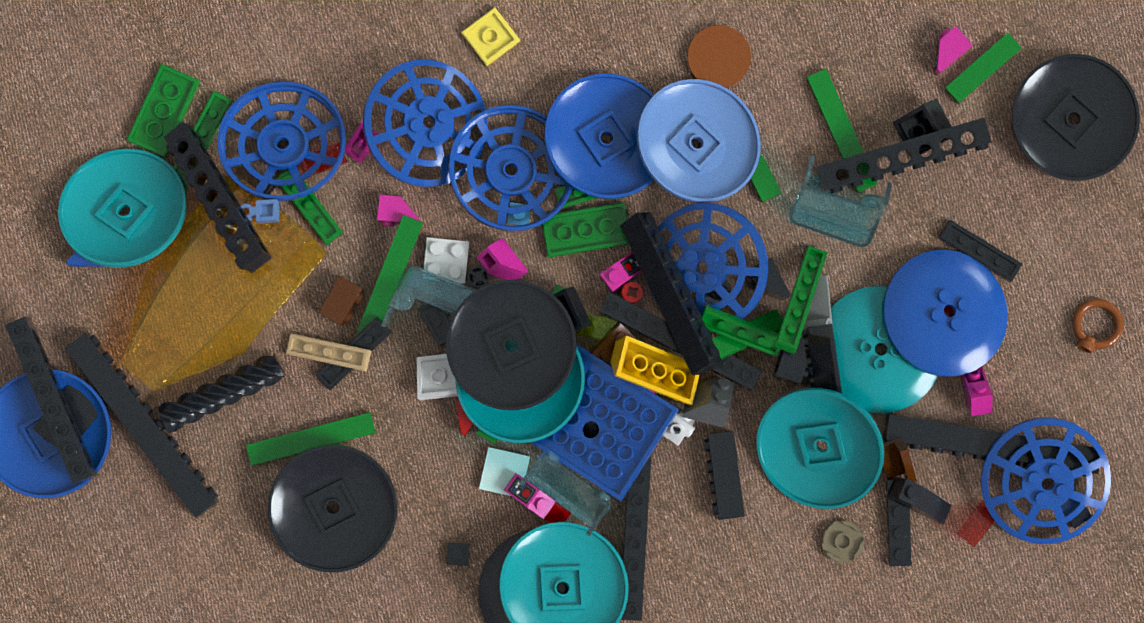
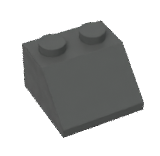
M712 377L698 383L693 404L691 406L684 405L682 417L724 428L731 406L734 382L724 378Z

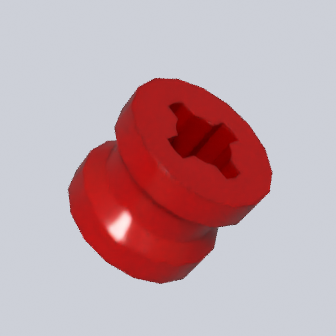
M626 283L622 289V298L632 304L639 302L643 296V289L639 283Z

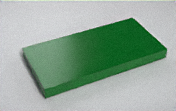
M161 64L126 141L166 158L169 151L166 148L168 143L164 136L183 122L201 81Z
M621 202L557 213L548 222L542 224L547 257L552 258L629 245L620 227L621 224L627 221L625 203Z

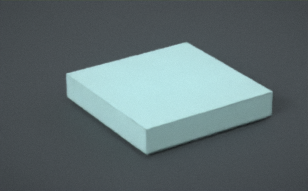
M488 447L479 489L511 496L504 491V488L515 473L525 479L530 456Z

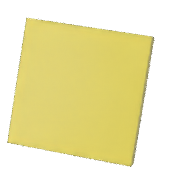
M495 7L461 32L486 66H489L520 42V39Z

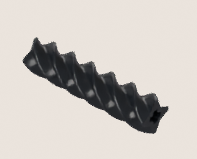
M275 353L273 356H261L254 365L239 367L234 375L224 374L216 380L215 384H202L195 393H183L176 402H164L158 407L159 412L157 413L167 433L175 432L181 429L185 423L197 422L205 414H213L224 405L237 403L243 396L256 394L263 386L275 385L282 377H285V373Z

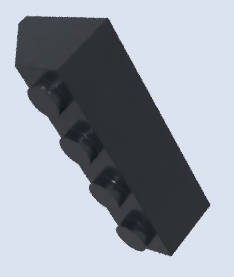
M832 324L807 327V335H803L805 348L809 347L810 355H806L808 368L812 367L813 375H809L811 388L829 389L842 394Z

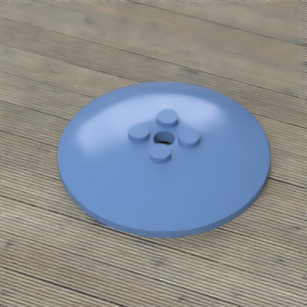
M687 79L665 86L646 104L638 123L637 145L643 165L659 186L680 199L695 203H712L726 199L741 190L751 179L757 168L761 151V140L757 123L746 104L732 91L717 83L699 79ZM697 139L701 143V148H694L691 140Z

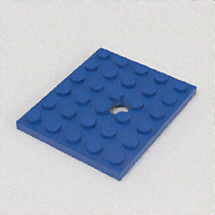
M577 345L585 372V385L581 402L575 414L564 427L549 437L531 443L622 501L679 409L648 389L614 376L612 366ZM588 422H595L599 427L598 435L594 438H587L584 435L583 427Z

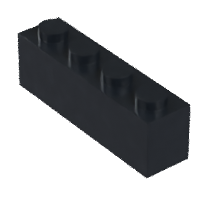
M734 431L708 434L707 439H704L705 452H709L710 460H707L706 463L707 471L712 473L713 479L712 482H709L710 493L715 495L716 502L712 503L713 516H717L718 520L745 517Z

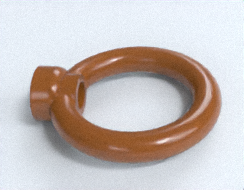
M1091 299L1082 303L1077 308L1073 317V329L1079 339L1077 347L1080 350L1092 354L1094 349H1104L1114 345L1122 335L1124 327L1123 317L1119 309L1111 302L1103 299ZM1101 307L1112 314L1115 321V329L1109 338L1096 341V339L1084 333L1081 320L1087 310Z

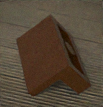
M899 437L884 443L883 470L886 479L889 480L903 474L905 478L913 482L917 481L909 450L902 438Z

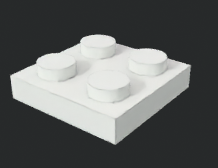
M427 238L423 280L465 284L469 241Z
M447 354L417 357V398L419 400L458 396L455 377L451 372Z

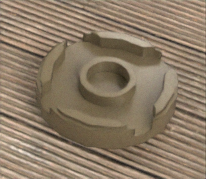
M841 520L835 521L826 527L822 534L821 544L824 553L831 560L847 563L857 559L862 553L864 538L858 526L852 522Z

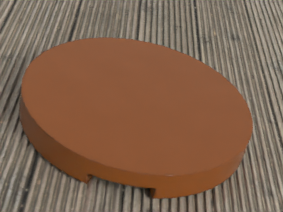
M714 25L701 30L691 41L687 54L688 67L695 79L711 81L725 88H729L742 80L749 69L751 61L750 47L744 36L737 30L724 25Z

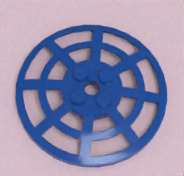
M413 60L392 68L374 84L364 106L363 132L371 155L389 175L412 186L436 187L450 183L447 164L449 162V155L445 157L442 144L449 137L455 140L459 133L453 129L454 118L464 115L466 124L471 120L470 112L477 110L483 112L486 108L477 88L459 70L439 61ZM435 66L445 69L446 72L443 80L435 78L417 79L412 67ZM404 70L409 82L399 87L391 98L378 93L392 76ZM454 74L469 86L477 99L476 102L467 104L463 96L450 85ZM432 84L440 87L436 97L424 96L420 85ZM412 87L416 100L412 101L408 106L398 102L397 100L403 92ZM447 91L456 97L461 107L452 110L444 102ZM374 101L387 106L384 115L386 132L373 136L371 128V114ZM395 109L403 113V126L392 130L391 117L392 111ZM424 117L432 118L433 126L431 128H427L423 124ZM486 118L484 122L488 127V118ZM471 129L463 137L458 146L457 153H461L465 146L471 150L476 143L469 139ZM406 134L407 138L414 144L410 153H407L399 145L396 137ZM389 140L394 150L406 160L400 171L385 160L376 144ZM485 143L479 148L475 158L479 159ZM422 148H434L437 160H424L417 157ZM414 164L424 167L439 166L442 178L423 180L410 177L408 174ZM467 165L455 173V179H459L467 173Z
M272 82L246 92L229 107L219 127L217 139L218 153L227 175L245 192L265 200H295L317 191L335 175L345 154V127L336 106L318 90L296 82ZM289 91L301 93L297 105H271L267 94ZM309 97L316 99L324 105L334 119L322 125L316 115L305 109ZM259 98L263 109L252 115L245 125L233 120L243 106L251 100ZM292 111L294 114L291 121L277 120L274 112ZM302 115L311 120L316 128L305 132L299 125ZM264 116L267 117L269 124L261 132L251 129L259 119ZM335 127H338L340 136L337 158L326 156L328 146L326 132ZM228 128L240 133L238 141L239 157L227 159L225 152ZM318 136L321 137L320 154L308 151V141ZM246 137L257 141V152L246 155ZM280 141H287L289 143L284 149L277 147ZM262 159L268 165L265 174L261 175L250 165V162ZM304 159L315 162L307 172L300 175L297 165ZM321 164L333 166L323 180L309 189L306 188L303 181L313 175L320 168ZM244 165L245 169L260 181L256 189L253 190L242 183L230 167ZM277 169H289L292 179L276 180L272 179ZM269 184L274 186L295 184L299 192L282 196L263 194Z
M497 106L477 114L459 131L449 155V179L459 203L476 220L498 230L525 231L548 222L566 204L573 189L560 176L555 175V169L548 157L545 143L534 133L523 129L526 116L535 119L544 126L547 116L524 106ZM499 114H518L515 127H500L490 131L484 122V119ZM477 125L482 137L474 144L469 156L457 153L458 146L463 137L472 127ZM513 134L512 142L508 145L499 147L494 139V136ZM524 136L530 139L538 148L529 153L520 146L521 137ZM485 142H487L492 151L487 161L475 158L479 148ZM542 155L546 158L548 174L537 172L535 160ZM455 161L467 165V178L472 190L464 195H461L455 179ZM513 165L516 168V174L508 175L505 167ZM473 167L485 170L487 181L479 186L476 185ZM534 181L545 182L544 190L535 199L528 189ZM553 184L565 185L566 188L561 199L547 214L539 204L548 196ZM493 188L501 194L500 205L488 200L483 193ZM521 194L528 203L521 207H508L510 196ZM477 197L487 207L498 211L497 223L480 216L467 203ZM532 209L539 217L538 220L524 225H505L507 214H518Z
M696 203L673 212L659 225L658 229L661 233L667 227L672 237L666 244L669 251L675 242L683 250L678 261L674 262L683 276L686 287L696 292V307L701 315L705 308V293L716 291L723 300L714 305H709L710 307L719 310L728 305L736 313V317L746 318L760 301L768 278L766 248L754 225L735 209L716 203ZM704 209L702 222L689 224L678 230L673 222L676 217L686 212ZM713 210L729 215L743 227L732 235L725 228L711 223ZM701 229L699 242L689 245L683 235L689 231ZM709 230L718 232L727 240L720 246L708 242ZM747 234L750 235L757 249L759 268L746 267L745 255L738 241ZM732 246L737 254L739 266H729L725 252ZM704 261L708 267L707 271L704 274L701 273L698 268L700 262ZM728 274L738 275L736 284L729 294L722 285ZM745 276H758V283L754 294L743 308L735 298L742 289Z
M1053 417L1029 419L1012 426L1001 434L985 457L980 478L984 503L996 523L1012 536L1036 544H1055L1067 541L1088 529L1105 508L1111 487V471L1108 459L1097 440L1079 425ZM1053 425L1067 428L1063 441L1051 438L1036 440L1032 427ZM1022 431L1024 432L1028 443L1019 448L1009 460L997 455L1000 448L1009 439ZM1075 433L1082 435L1089 441L1100 458L1088 463L1084 455L1071 445ZM1050 445L1058 446L1060 449L1056 458L1043 457L1039 447ZM1031 450L1034 461L1029 463L1026 468L1015 464L1023 454ZM1068 451L1078 458L1082 464L1081 467L1073 470L1068 468L1064 463ZM994 463L1004 468L1002 476L1003 494L990 498L988 479L991 465ZM1103 466L1105 488L1102 500L1099 501L1090 497L1093 488L1092 471ZM1012 472L1021 476V489L1009 492V477ZM1086 474L1085 493L1081 494L1074 491V479ZM1045 478L1053 479V485L1050 488L1042 487V481ZM1026 497L1032 504L1028 514L1022 513L1016 507L1013 500ZM1069 498L1080 502L1071 513L1064 516L1061 505ZM1007 503L1011 511L1019 519L1023 520L1018 531L1012 529L1001 519L994 508L995 505ZM1086 505L1097 509L1086 524L1072 533L1069 532L1067 522L1078 516ZM1040 509H1053L1056 520L1043 521L1035 518ZM1031 525L1039 527L1058 526L1061 537L1042 539L1027 536L1026 533Z

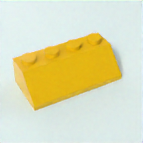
M624 336L615 342L611 357L614 376L689 406L693 404L699 375H691L684 358L629 336Z

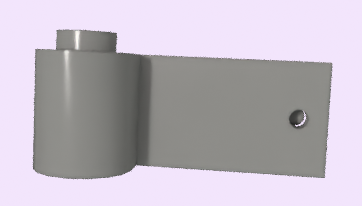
M827 275L820 276L802 331L803 335H807V327L832 324Z

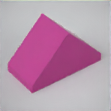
M363 121L345 148V152L359 164L370 153L363 132ZM372 130L373 136L378 135L375 131Z

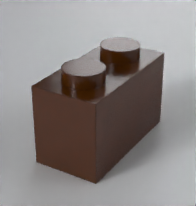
M339 276L318 313L341 326L344 323L348 324L354 315L351 311L355 304L359 306L364 298V294H362L364 290Z

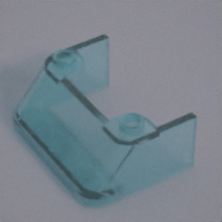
M811 156L790 212L789 218L791 222L858 247L869 245L887 207L892 183L888 182L882 197L868 194L862 198L861 203L833 193L831 194L821 190L822 181L820 176L811 173L815 157Z
M412 266L405 271L393 294L381 326L386 327L391 322L395 309L401 311L410 309L415 298L454 314L460 304L476 290L419 266Z
M543 451L519 484L523 486L527 480L590 526L586 532L590 536L611 508L613 503L610 499L612 497L604 490L598 491L558 461L560 458L555 453Z

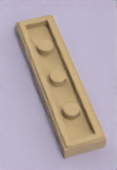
M290 333L286 354L367 372L371 350Z

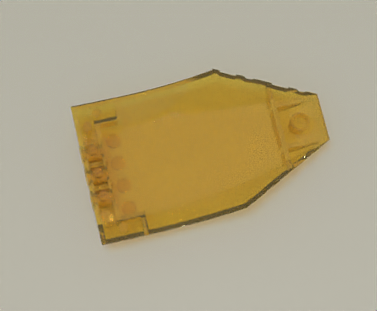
M228 175L224 177L240 205L250 204L252 207H256V200H265L242 190ZM237 177V178H238L242 183H244L246 186H248L249 188L255 190V188H253V187H252L249 183H247L245 180H243V179ZM201 203L184 222L173 242L157 256L145 273L121 364L155 392L164 388V386L174 384L188 376L198 374L212 366L243 355L269 320L327 254L309 232L280 209L279 222L258 224L256 218H254L250 222L272 256V259L253 273H250L245 269L241 270L234 261L236 259L234 253H231L224 244L226 242L225 238L218 234L215 229L216 223L205 213L207 208ZM244 210L245 214L248 215L250 211Z

